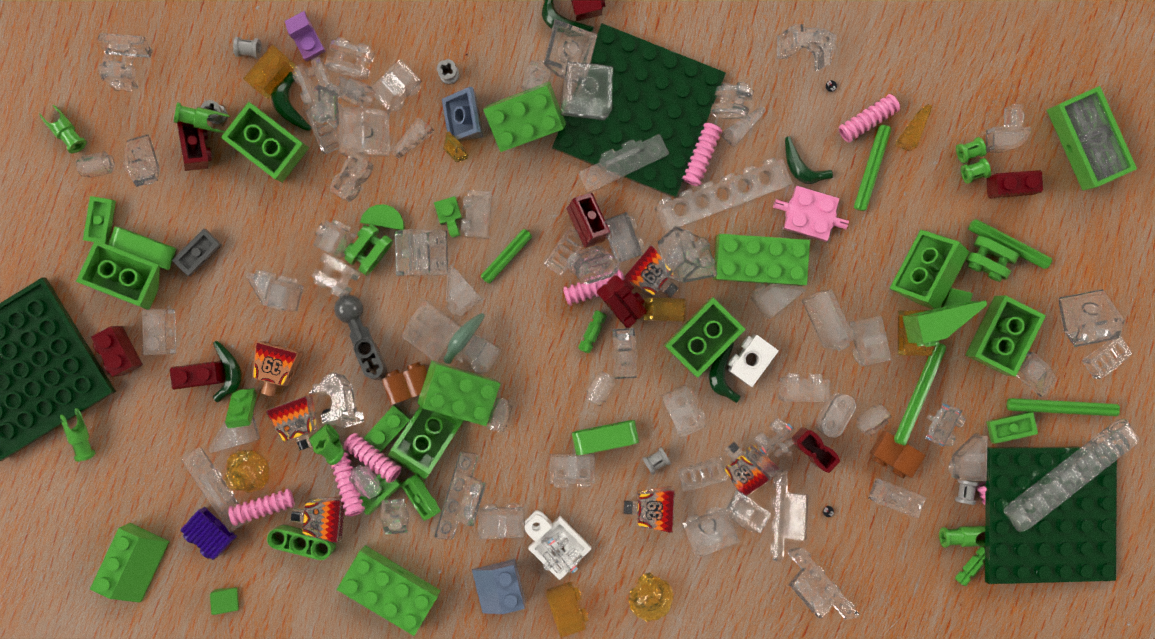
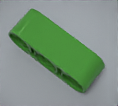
M117 226L114 227L108 243L109 246L158 264L160 268L170 270L172 260L177 251L172 246Z
M635 420L572 432L576 455L639 443Z
M279 525L270 531L267 536L268 545L274 549L316 560L326 559L336 548V542L319 538L323 534L313 532L316 537L305 535L303 529L289 525ZM277 532H280L284 535V541H279L277 539ZM298 537L306 541V547L298 544ZM319 543L326 544L328 552L321 551Z

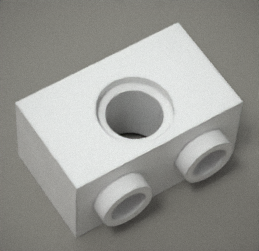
M755 334L752 337H746L741 344L743 348L738 355L734 354L728 362L730 366L728 371L750 387H753L779 351ZM749 353H753L756 356V362L753 365L746 363V356Z

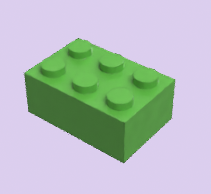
M550 81L488 104L483 109L500 152L563 130L566 125Z
M250 102L245 105L221 137L272 178L282 183L310 148Z
M1006 295L994 296L965 356L1003 375L1016 377L1046 315Z
M712 297L663 346L698 378L746 329Z
M431 360L417 403L423 409L487 426L501 383L489 377Z

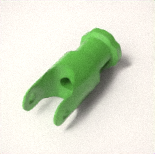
M177 102L173 123L184 122L192 124L195 128L225 133V131L208 126L207 118L213 114L226 117L231 116L201 107L196 109L185 107Z
M53 105L60 114V118L54 123L47 122L39 113L42 121L56 138L66 144L69 153H77L85 147L87 141L79 137L75 132L73 124L57 106Z
M75 408L77 425L74 428H69L64 415H60V420L67 441L73 447L75 453L74 460L80 462L94 457L96 453L95 450L91 449L88 440L90 436L82 414L78 408Z
M961 526L958 529L942 527L939 530L940 543L943 548H947L950 545H960L962 547L985 546V540H976L980 533L985 532V526Z

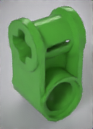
M327 423L309 438L313 451L325 457L330 465L338 463L344 455L339 434Z

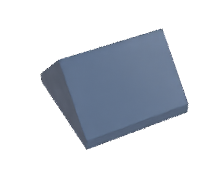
M473 87L465 88L442 99L449 143L483 138L478 103Z

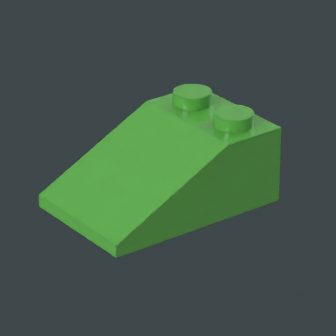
M986 300L967 301L903 316L908 343H917V346L925 345V347L939 345L938 340L947 339L987 306Z
M420 406L391 448L388 457L426 480L464 420L423 409Z

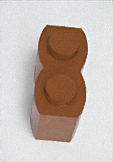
M420 362L408 365V370L399 373L397 369L386 373L387 378L382 379V383L390 405L420 395L428 372L426 364L421 366Z
M882 431L870 451V454L875 456L873 461L883 467L886 464L894 468L892 472L903 479L905 476L913 478L926 455L908 444L905 446L897 444L894 441V435Z

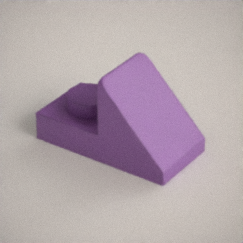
M305 11L285 21L289 36L295 41L306 62L326 52Z

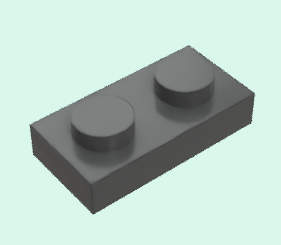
M203 229L172 261L187 276H192L222 244L207 229Z

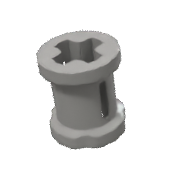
M235 37L233 43L235 57H241V55L254 56L255 59L261 57L262 45L259 38L244 40L241 37Z
M449 59L438 63L437 71L441 80L446 84L455 83L459 78V71L455 63ZM450 68H451V70H452L453 73H452V74L447 73V74L445 75L444 70H447V71H448V70H450Z
M213 100L205 101L201 105V108L217 110L228 115L225 107ZM217 114L210 115L207 118L208 121L214 124H221L227 119L226 116Z
M662 447L658 448L659 451L651 456L642 458L652 475L666 464L668 466L671 465Z
M958 478L960 485L955 501L976 505L974 496L979 482Z

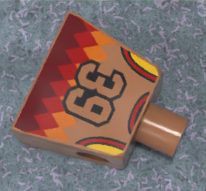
M264 341L256 342L253 378L264 381L261 394L275 396L277 385L286 386L290 384L303 356L302 351Z

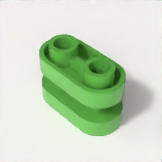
M372 224L369 226L364 225L357 234L359 238L354 244L350 243L344 251V260L351 265L357 261L361 263L358 270L365 276L374 270L393 244V240L387 235L381 239L378 238L379 229ZM371 244H373L374 248L366 257L364 255V252Z
M977 236L973 245L979 250L977 253L969 252L966 262L969 264L968 267L977 272L982 270L988 273V277L998 282H1001L1002 279L1007 280L1011 270L1006 268L1007 263L1015 264L1019 254L989 238ZM987 253L998 258V262L996 263L986 258Z

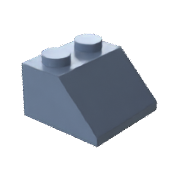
M516 559L472 569L482 613L506 614L525 609L526 600Z

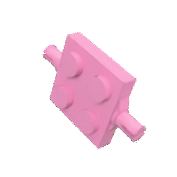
M796 186L794 188L792 198L788 203L775 199L773 208L786 211L783 230L823 242L828 241L833 226L846 230L847 224H849V220L836 217V209L840 198Z

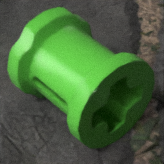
M977 137L970 143L956 145L957 157L964 164L976 156H985L987 151L983 139Z
M985 158L971 165H962L960 168L962 178L966 184L972 183L973 180L981 177L988 178L991 176V168Z

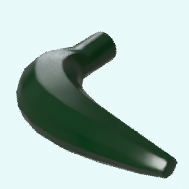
M544 0L542 17L551 29L566 34L593 31V26L561 16L555 10L553 0Z
M289 72L285 79L274 87L271 93L273 107L285 120L304 130L310 131L312 127L294 109L289 101V89L297 78L295 74Z
M791 137L785 138L787 163L791 173L798 181L805 184H814L821 180L833 178L832 170L814 171L808 168L800 158Z
M215 341L213 345L225 373L224 385L213 395V399L216 402H220L225 396L231 394L239 387L242 373L233 355L221 343Z
M732 343L713 362L709 373V381L715 393L737 403L741 396L734 392L725 380L726 366L734 343Z

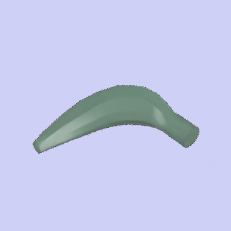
M484 313L470 319L453 335L443 359L445 363H452L454 357L464 349L483 321Z

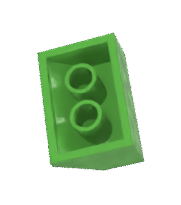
M920 229L890 289L930 309L940 308L969 251L959 241Z
M95 240L76 282L150 310L159 289L160 265Z
M132 523L119 527L90 590L109 599L142 602L170 541Z

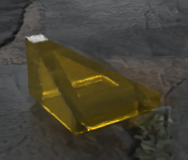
M450 131L447 132L443 147L446 153L456 163L468 159L464 146Z

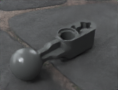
M354 295L341 296L334 305V313L340 321L348 323L351 330L349 336L364 375L373 380H381L387 373V367L369 329L364 327L360 317L363 313L362 302ZM369 343L371 351L363 355L361 348L364 344ZM366 360H372L373 364L379 367L376 370L377 374L371 372L373 370L372 363Z

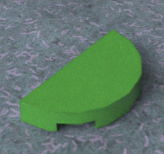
M385 204L368 208L360 220L362 224H372L374 226L405 231V222L401 214L395 208Z

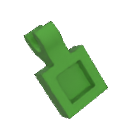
M453 196L434 202L440 224L447 223L448 231L452 238L460 236L456 220L462 219L456 197Z

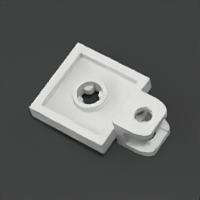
M535 510L525 520V531L534 540L528 546V549L559 580L592 549L561 516L552 523L543 512ZM537 522L540 525L534 526L533 524ZM553 538V540L551 541L553 543L549 545L548 542ZM564 543L565 551L555 552V544Z

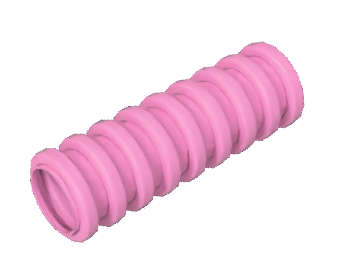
M888 94L880 102L874 103V106H869L868 110L865 109L862 113L857 114L856 117H852L851 121H846L845 125L841 124L839 126L840 135L845 141L850 143L853 141V138L856 139L859 135L864 134L865 131H869L871 127H875L876 123L880 124L882 119L886 120L888 116L894 115V112L900 111L898 100L893 95Z
M704 123V130H701L702 136L698 137L699 143H696V149L693 150L694 156L690 157L689 168L685 170L686 175L682 177L686 183L694 186H701L702 182L700 180L704 178L703 173L707 171L705 167L709 166L708 160H711V153L715 151L713 148L717 146L716 140L720 139L718 135L722 134V129L711 123Z
M619 269L616 273L612 271L610 275L604 274V277L597 276L595 280L591 278L588 282L584 280L582 284L578 282L576 286L572 284L570 288L564 287L563 291L567 304L572 306L574 302L578 304L580 300L584 302L586 298L591 300L593 296L599 297L597 290L604 284H607V281L614 275H618L624 280L622 271Z
M357 433L351 434L344 442V450H349V453L351 455L354 454L356 459L359 458V461L364 463L365 466H370V469L372 471L375 470V473L380 475L382 479L386 478V482L391 483L399 476L401 466L396 465L389 457H385V454L380 453L373 445H369V442L364 441V438L359 437Z
M344 452L341 460L331 465V468L335 470L333 475L337 477L335 478V482L338 483L337 489H340L339 495L343 497L341 502L344 503L343 509H346L345 516H355L362 513L365 507L362 506L361 493H358L359 486H356L355 473H352L353 467L350 466L349 453Z
M285 489V492L272 493L270 497L266 495L263 499L261 497L257 498V501L253 499L250 500V503L246 501L243 502V505L230 506L228 513L231 523L237 526L239 522L243 524L245 520L259 519V516L265 517L267 513L272 515L274 511L276 513L280 512V509L294 508L295 503L291 490Z

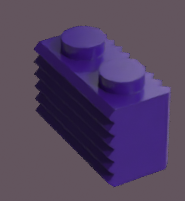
M206 507L199 509L180 529L184 533L183 537L186 541L197 545L200 548V553L212 560L219 557L237 538Z

